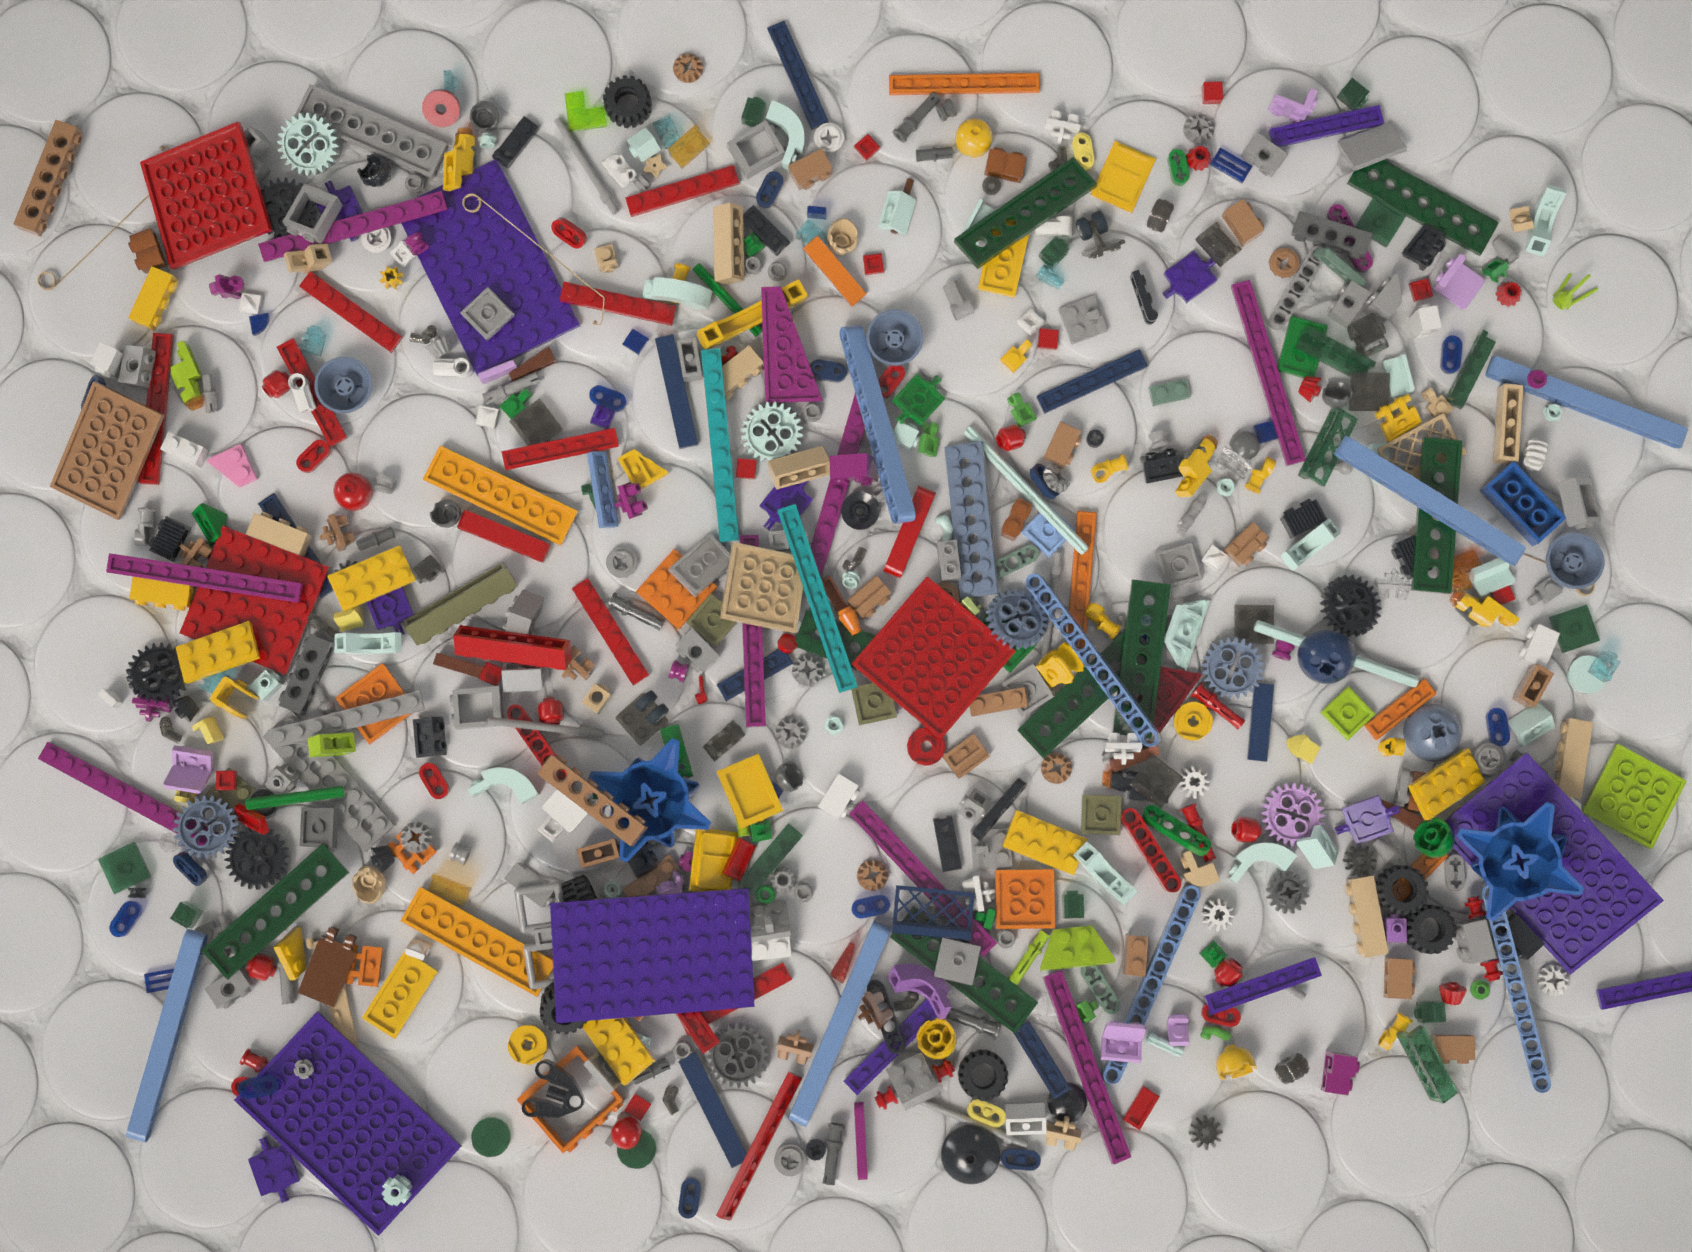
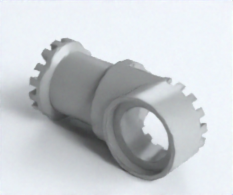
M145 507L138 508L140 524H138V529L135 530L134 540L136 546H148L150 543L148 541L150 540L149 529L156 528L154 524L156 508L149 507L148 509L146 507L145 509Z

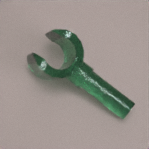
M590 484L581 485L582 494H589L590 500L596 509L592 486Z

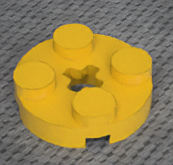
M1188 702L1181 705L1173 717L1175 732L1188 741H1197L1204 738L1211 731L1213 725L1211 713L1203 704L1198 702ZM1192 716H1195V720L1198 721V724H1194V726L1191 727L1190 723H1188V719H1191Z
M535 1025L520 1026L510 1035L508 1051L513 1060L525 1065L537 1063L548 1050V1040L545 1033ZM525 1039L533 1042L531 1050L523 1048Z

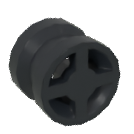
M820 1139L810 1140L806 1146L807 1156L815 1161L824 1157L826 1152L824 1142Z

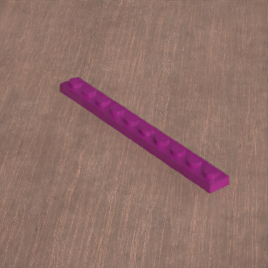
M443 191L335 221L321 244L335 243L446 211L448 208ZM290 234L259 243L258 245L263 261L269 262L283 258L286 252L304 251L309 245L320 243L315 241L311 243L304 239L303 236Z
M1247 280L1232 284L1231 290L1285 465L1287 467L1306 461L1251 281Z
M856 393L837 455L858 454L865 425ZM830 479L810 546L821 578L850 481H848V484H836V481Z
M739 535V543L759 547V535ZM742 623L746 728L766 727L762 627Z
M109 553L106 569L107 573L300 603L303 586L302 583Z
M51 742L46 743L38 757L39 760L172 832L179 834L173 831V828L178 827L174 820H180L176 813L181 812ZM192 820L189 822V830H192L197 826L196 820ZM203 825V830L207 832L209 830L208 827ZM197 833L192 834L191 838H194ZM206 836L199 839V846L207 843Z
M864 801L860 802L849 813L917 887L947 890ZM923 892L925 896L931 901V896L927 892ZM931 893L934 897L938 895L937 893ZM941 894L936 899L943 908L952 901L947 894ZM956 900L959 906L964 910L965 908ZM933 901L932 903L941 911V908ZM954 903L945 909L952 919L961 912ZM942 912V914L950 921V919L945 915V913ZM962 913L954 921L959 927L967 928L968 919ZM972 917L971 940L969 942L972 945L980 946L979 953L984 957L997 942Z
M1059 970L1043 976L1042 978L1111 1164L1114 1165L1131 1158L1130 1151L1063 971Z

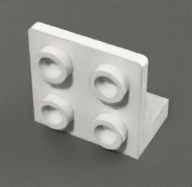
M574 784V791L576 793L580 792L581 789ZM558 790L542 806V809L569 833L573 832L588 815L586 811ZM589 797V802H590L592 805L596 804V803Z

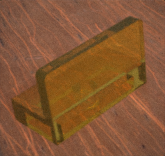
M694 125L668 149L669 156L683 169L710 145V142L701 134L699 127Z
M432 873L431 878L433 879L428 891L465 906L472 887Z

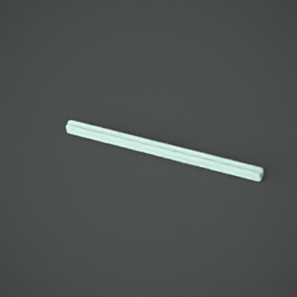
M972 426L968 427L964 432L965 436L971 442L982 441L984 455L1081 555L1084 554L1089 548L1087 544Z
M1259 620L1254 625V631L1298 647L1306 638L1305 636ZM1356 655L1355 667L1411 687H1416L1419 682L1417 676Z

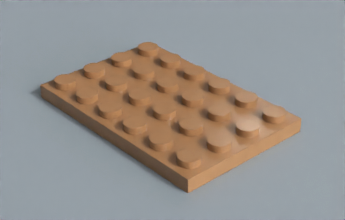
M93 382L50 487L120 520L165 415L98 382Z

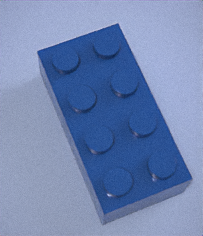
M1514 461L1506 465L1480 489L1481 493L1532 547L1539 544L1566 519V516Z

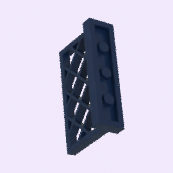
M896 885L892 933L970 941L974 893ZM900 890L909 891L913 896L905 904L899 898ZM922 892H927L932 898L925 906L917 898ZM931 893H937L938 895L934 897ZM941 894H947L952 900L944 908L936 900ZM961 896L970 897L969 905L964 910L956 902ZM915 899L922 908L913 915L906 905ZM935 901L941 908V911L932 917L926 907ZM900 902L902 907L898 909V903ZM952 903L961 911L953 919L945 910ZM903 908L911 916L906 922L897 921V914ZM922 910L931 918L925 924L919 923L915 918ZM942 912L950 919L945 926L939 925L934 919ZM962 913L968 919L967 928L959 927L954 921Z

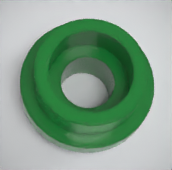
M762 885L756 891V898L762 904H769L775 899V890L770 885ZM763 891L769 892L768 898H763Z

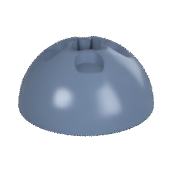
M898 309L887 310L878 314L871 321L866 335L867 345L871 354L878 361L889 366H900L912 361L919 354L924 339L923 330L918 320L910 313Z
M337 357L329 360L319 369L315 378L317 398L323 406L336 413H352L359 410L367 403L372 393L373 384L368 369L363 363L351 357Z
M1567 533L1555 539L1548 548L1546 554L1547 571L1557 584L1565 588L1583 589L1591 586L1600 578L1604 570L1605 560L1600 546L1587 535Z
M1427 704L1419 707L1407 717L1403 735L1408 749L1416 757L1434 762L1446 759L1455 752L1460 744L1462 731L1460 722L1452 711L1441 705Z

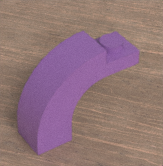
M893 965L888 979L895 993L903 991L918 992L928 999L938 1019L946 1018L952 1007L950 1000L947 998L950 988L941 978L933 977V971L920 965Z

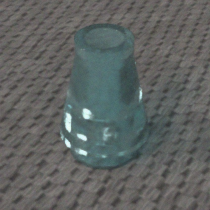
M1045 264L1041 266L1035 276L1039 279L1038 281L1055 287L1058 290L1065 281L1050 265L1046 266Z

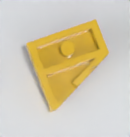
M635 449L617 458L630 482L639 483L641 490L669 475L667 470L661 468Z
M297 926L289 931L273 947L290 981L296 980L307 969L301 927Z

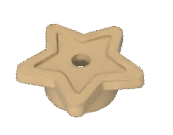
M658 154L654 158H648L643 172L651 173L655 178H658L659 173L667 169V166L661 162V155Z

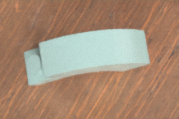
M771 101L766 121L769 125L772 124L774 127L784 131L789 139L782 161V168L788 170V165L796 162L797 154L803 155L804 129L800 119L790 108L781 103Z
M1548 184L1542 197H1539L1531 218L1534 228L1528 229L1526 237V252L1540 256L1545 255L1551 243L1552 226L1558 209L1566 195V189Z
M654 277V280H645L642 299L672 301L693 309H709L712 290L687 281Z
M1329 518L1284 552L1281 557L1285 565L1293 571L1340 535L1341 532Z
M401 633L335 634L334 653L396 654L401 652Z
M502 767L481 772L484 780L478 779L470 784L471 788L467 789L470 795L475 797L494 785L504 784L514 791L521 804L540 795L534 783L526 775L519 771Z
M1088 842L1073 855L1084 869L1123 906L1137 893L1136 889L1120 876Z
M1275 843L1249 845L1233 857L1239 863L1238 865L1235 863L1230 868L1228 879L1233 883H1237L1249 866L1259 860L1268 861L1279 870L1286 871L1297 855L1286 847Z

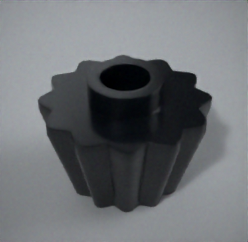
M187 695L172 701L176 708L174 710L181 719L185 718L189 722L193 720L199 711L197 704Z
M387 845L371 848V861L375 867L378 866L382 873L395 862L392 852Z

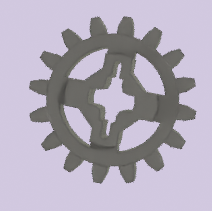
M1280 872L1281 877L1274 875L1275 881H1268L1271 888H1266V891L1270 892V895H1267L1266 898L1272 899L1269 905H1276V911L1282 908L1283 914H1286L1288 909L1291 914L1295 913L1294 908L1299 911L1302 910L1300 904L1306 905L1304 897H1309L1308 894H1305L1309 887L1303 886L1306 881L1304 879L1299 881V874L1293 877V872H1288L1287 876L1285 872ZM1289 880L1294 881L1298 886H1292ZM1280 883L1278 891H1275L1276 886ZM1286 888L1287 890H1295L1288 894V896L1280 895L1286 891ZM1300 894L1299 899L1295 903L1296 896ZM1277 899L1284 900L1286 906L1279 903Z

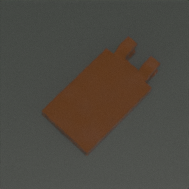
M334 926L328 928L326 938H319L297 992L333 1008L337 1004L356 957L357 951L352 949L358 937L349 934L346 936L344 944L335 941L340 929Z

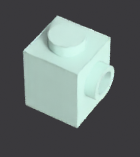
M646 127L627 139L630 148H628L629 152L634 158L638 157L641 162H644L661 150L655 138Z
M898 421L893 431L896 445L908 451L912 447L916 448L920 441V437H918L919 431L916 430L917 427L908 422L906 424H899L900 421Z
M265 670L249 687L262 700L268 701L284 684L280 682L282 678L275 671Z

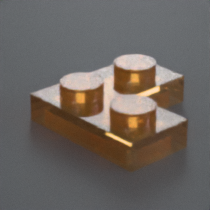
M1474 549L1454 556L1453 594L1472 588V582L1466 573L1482 565Z

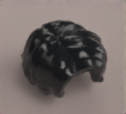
M375 154L367 155L368 163L366 167L362 170L360 168L357 169L360 179L366 186H384L391 178V167L386 157Z

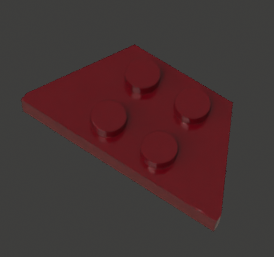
M1160 667L1153 722L1159 733H1161L1201 678V673ZM1141 694L1137 697L1139 702L1142 699Z

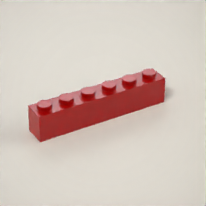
M460 625L453 635L455 655L547 667L556 670H566L572 661L571 640L463 625Z

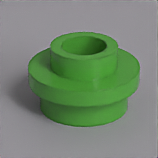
M1476 980L1470 986V993L1474 998L1483 1000L1489 996L1490 986L1484 980ZM1480 986L1484 989L1481 994L1478 992V987Z

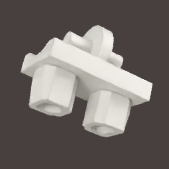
M1052 110L1049 118L1046 120L1045 129L1052 131L1051 136L1058 137L1057 143L1061 144L1062 138L1069 140L1070 135L1075 136L1079 133L1081 125H1079L1078 115L1069 114L1068 121L1065 122L1060 121L1062 112Z
M612 149L609 155L601 162L607 169V174L613 176L622 188H625L637 175L616 149Z
M1109 733L1105 745V752H1121L1114 753V759H1121V765H1126V759L1134 758L1133 753L1126 752H1140L1142 749V743H1139V738L1135 733H1127V743H1120V733Z
M973 876L972 879L962 882L964 892H975L973 910H978V912L984 911L982 895L985 896V902H991L990 894L996 893L995 889L989 890V884L986 882L982 883L984 891H981L979 876ZM970 899L965 900L966 907L969 905Z

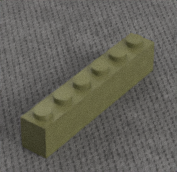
M502 562L403 621L405 629L417 646L425 644L433 636L446 632L448 627L453 624L461 623L470 614L478 613L485 605L495 603L500 596L510 594L518 585L505 563Z

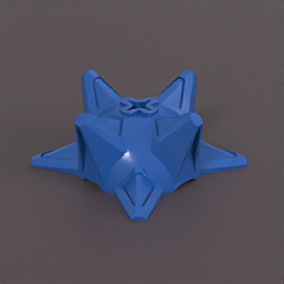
M672 738L651 761H644L638 757L623 772L591 771L588 779H592L599 785L598 788L602 792L606 790L615 797L613 801L618 805L620 803L626 805L630 809L629 813L635 817L637 814L646 821L644 825L648 828L634 846L628 845L621 839L619 859L624 862H628L648 840H656L670 848L675 846L677 828L708 830L711 825V821L689 801L699 789V783L681 777L678 773L680 741ZM651 798L655 799L653 801V804H648V802L651 801ZM610 805V807H611L610 816H611V815L614 813V809H613V807ZM626 817L620 821L623 829L629 826V819Z
M1546 802L1524 822H1521L1506 807H1501L1498 813L1496 829L1493 832L1460 828L1457 837L1478 857L1470 864L1471 868L1489 886L1486 918L1495 921L1516 901L1537 898L1547 892L1581 896L1584 887L1562 866V856L1567 838L1565 835L1552 834L1554 804ZM1517 853H1519V856H1521L1522 862H1520V859H1518Z

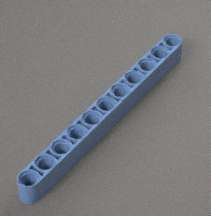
M861 325L841 327V344L891 520L894 524L914 521V505L863 327Z
M1491 357L1485 376L1503 384L1523 385V391L1664 445L1678 449L1683 446L1688 429L1684 426L1546 375L1547 382L1542 388L1534 389L1527 382V376L1533 369L1501 357Z
M1344 436L1334 452L1344 462L1508 564L1516 566L1525 552L1526 547L1354 439Z
M1036 573L1030 574L1026 578L1027 588L1136 736L1147 747L1158 746L1161 742L1159 731L1043 576ZM1035 578H1039L1040 584L1034 588L1032 582ZM1050 593L1051 601L1045 603L1043 600L1044 595ZM1061 608L1063 614L1060 618L1057 619L1055 617V611ZM1069 624L1074 626V631L1071 634L1066 632V627ZM1084 639L1086 642L1083 649H1079L1077 646L1078 641ZM1095 654L1097 662L1091 665L1089 657ZM1107 670L1109 676L1107 680L1103 681L1100 674L1102 671ZM1118 685L1120 688V694L1118 696H1114L1112 694V688ZM1127 701H1130L1132 704V709L1129 712L1123 709V705ZM1138 717L1144 720L1143 726L1140 728L1135 725V720ZM1149 733L1155 735V741L1151 744L1147 742V735Z
M1485 883L1482 886V896L1487 911L1489 895L1485 891L1489 886ZM1505 911L1495 921L1489 919L1531 1081L1537 1092L1546 1093L1551 1088V1080ZM1498 926H1505L1507 928L1506 932L1503 934L1497 933L1495 930ZM1503 945H1510L1512 947L1508 953H1504L1500 949ZM1508 964H1515L1517 968L1515 971L1509 972L1506 970V966ZM1519 983L1522 987L1520 990L1514 991L1511 989V985ZM1524 1002L1527 1004V1007L1519 1010L1516 1008V1004ZM1529 1021L1532 1023V1026L1524 1029L1521 1027V1023ZM1529 1040H1534L1537 1042V1045L1530 1048L1526 1046V1043ZM1539 1059L1542 1061V1064L1535 1067L1531 1065V1062ZM1543 1078L1547 1080V1083L1540 1086L1536 1081Z
M1187 885L1181 889L1147 966L1146 976L1140 982L1123 1023L1130 1024L1131 1017L1139 1015V1023L1145 1025L1200 899L1201 893L1196 886ZM1190 888L1195 892V896L1191 900L1186 897V891ZM1184 906L1187 909V915L1181 918L1178 915V909ZM1174 924L1179 927L1177 935H1172L1170 932V928ZM1166 942L1170 943L1172 947L1169 953H1164L1162 950V946ZM1161 960L1164 967L1161 971H1156L1154 965L1156 961ZM1153 978L1156 981V985L1153 989H1148L1146 983L1149 979ZM1145 996L1148 999V1004L1145 1007H1140L1138 1001L1141 997ZM1106 1060L1102 1069L1103 1079L1109 1084L1118 1083L1128 1062ZM1110 1069L1116 1071V1077L1112 1080L1107 1078V1072Z
M873 921L791 1110L789 1120L802 1126H807L892 928Z
M187 929L184 934L127 1128L126 1137L145 1143L150 1138L204 954L201 950L207 944L208 934Z

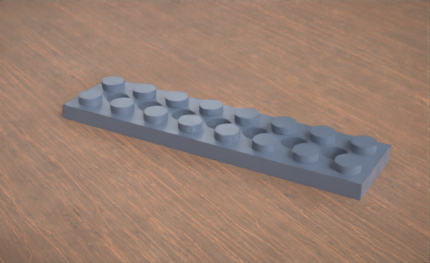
M978 441L944 447L954 540H957L961 580H958L960 598L965 599L967 596L970 598L999 594L983 442ZM968 458L970 465L968 468L963 469L961 462L963 459ZM967 477L972 479L970 487L963 485V481ZM968 496H973L974 503L971 506H967L965 503ZM970 515H975L976 522L973 525H969L967 522ZM972 534H977L978 541L975 544H971L969 541ZM974 553H979L980 560L977 563H973L971 560ZM976 572H981L982 574L980 582H975L973 579Z

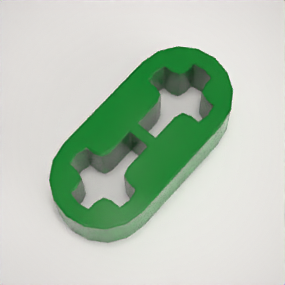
M1174 149L1167 158L1171 180L1175 185L1183 186L1189 179L1186 156L1182 150ZM1174 155L1181 157L1178 162L1179 165H1177L1176 160H1172ZM1179 169L1181 175H1185L1182 181H1180V178H1176Z

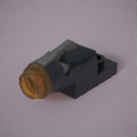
M1125 768L1117 772L1110 769L1103 771L1102 786H1105L1106 789H1115L1124 793L1128 791L1127 799L1168 803L1169 795H1164V791L1152 790V793H1150L1151 777L1141 773L1139 768Z

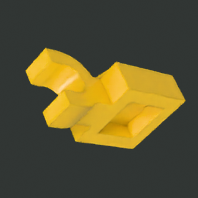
M1026 339L1018 349L1012 346L1000 361L1014 374L1027 360L1024 354L1032 347V343Z

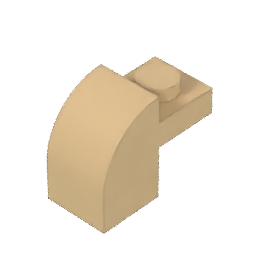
M328 244L309 245L304 251H292L284 254L289 273L303 272L308 274L310 271L313 273L326 268L332 262Z
M1190 850L1181 853L1182 858H1180V862L1183 868L1188 870V872L1181 875L1187 883L1203 887L1220 881L1213 862L1198 867Z

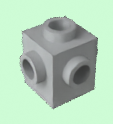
M287 763L280 767L277 765L271 770V777L265 783V786L275 795L290 793L297 787L298 784L296 782L300 775Z
M974 788L969 796L965 794L959 803L962 807L958 813L975 824L978 818L983 819L988 809L986 806L991 798Z

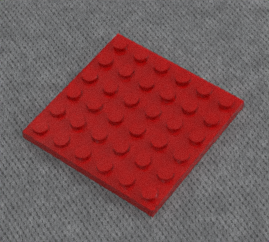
M237 121L140 162L170 269L181 268L272 231L242 123Z
M222 526V535L214 545L206 565L207 569L302 583L300 603L198 587L179 634L196 640L249 621L252 624L260 655L259 659L251 662L288 675L331 567Z
M927 576L855 659L852 666L941 740L1016 651L1013 648L1010 649L1007 643L1003 646L1002 639L996 641L998 636L996 634L991 635L992 630Z

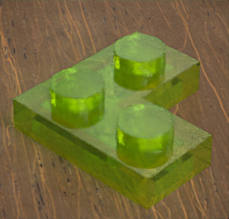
M583 91L564 93L570 132L607 127L604 107L586 109Z

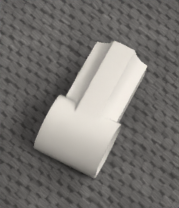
M1069 216L1051 218L1035 229V235L1070 239L1072 238L1073 218Z
M435 358L433 362L435 376L469 378L474 371L472 364L464 358ZM467 364V369L464 372H460V366Z
M299 373L291 375L288 383L290 388H292L299 412L307 413L316 409L309 387V380ZM298 379H302L303 385L296 388L295 382Z

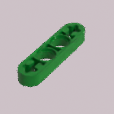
M1154 805L1144 808L1142 819L1146 824L1196 855L1204 856L1208 854L1211 841L1207 837ZM1170 822L1173 828L1167 829L1163 826V823ZM1186 832L1189 834L1190 838L1183 839L1180 836V833Z

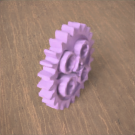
M1292 783L1290 788L1287 784H1283V790L1280 786H1277V793L1270 791L1272 797L1264 798L1268 804L1261 805L1266 809V811L1260 812L1261 815L1266 817L1261 822H1267L1264 830H1271L1268 835L1269 837L1276 835L1275 842L1282 839V845H1286L1287 841H1289V845L1294 846L1295 841L1297 843L1298 839L1311 837L1314 826L1324 825L1323 822L1319 821V818L1325 817V815L1319 812L1324 807H1318L1317 804L1321 802V799H1314L1316 793L1309 794L1311 788L1303 790V784H1300L1298 788H1296L1295 783ZM1284 797H1287L1290 800V805L1288 808H1285L1282 805V799ZM1303 803H1306L1309 807L1306 814L1302 813L1300 809ZM1279 808L1286 812L1294 810V814L1307 817L1309 821L1301 818L1291 819V815L1277 812L1276 809ZM1279 815L1285 820L1283 826H1278L1276 823ZM1298 821L1303 824L1301 832L1295 830V824Z

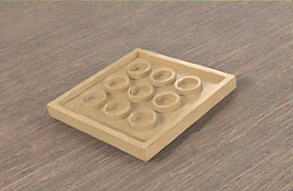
M733 542L720 619L796 633L803 585L792 554Z

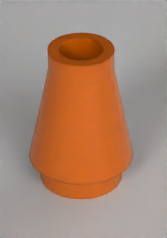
M848 606L838 612V619L852 636L862 631L855 609Z

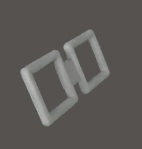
M560 882L520 887L514 890L520 931L522 933L534 932L536 943L526 944L523 947L530 989L546 988L554 982V979L536 981L532 951L552 949L551 922L527 925L523 895L554 891L556 902H564Z

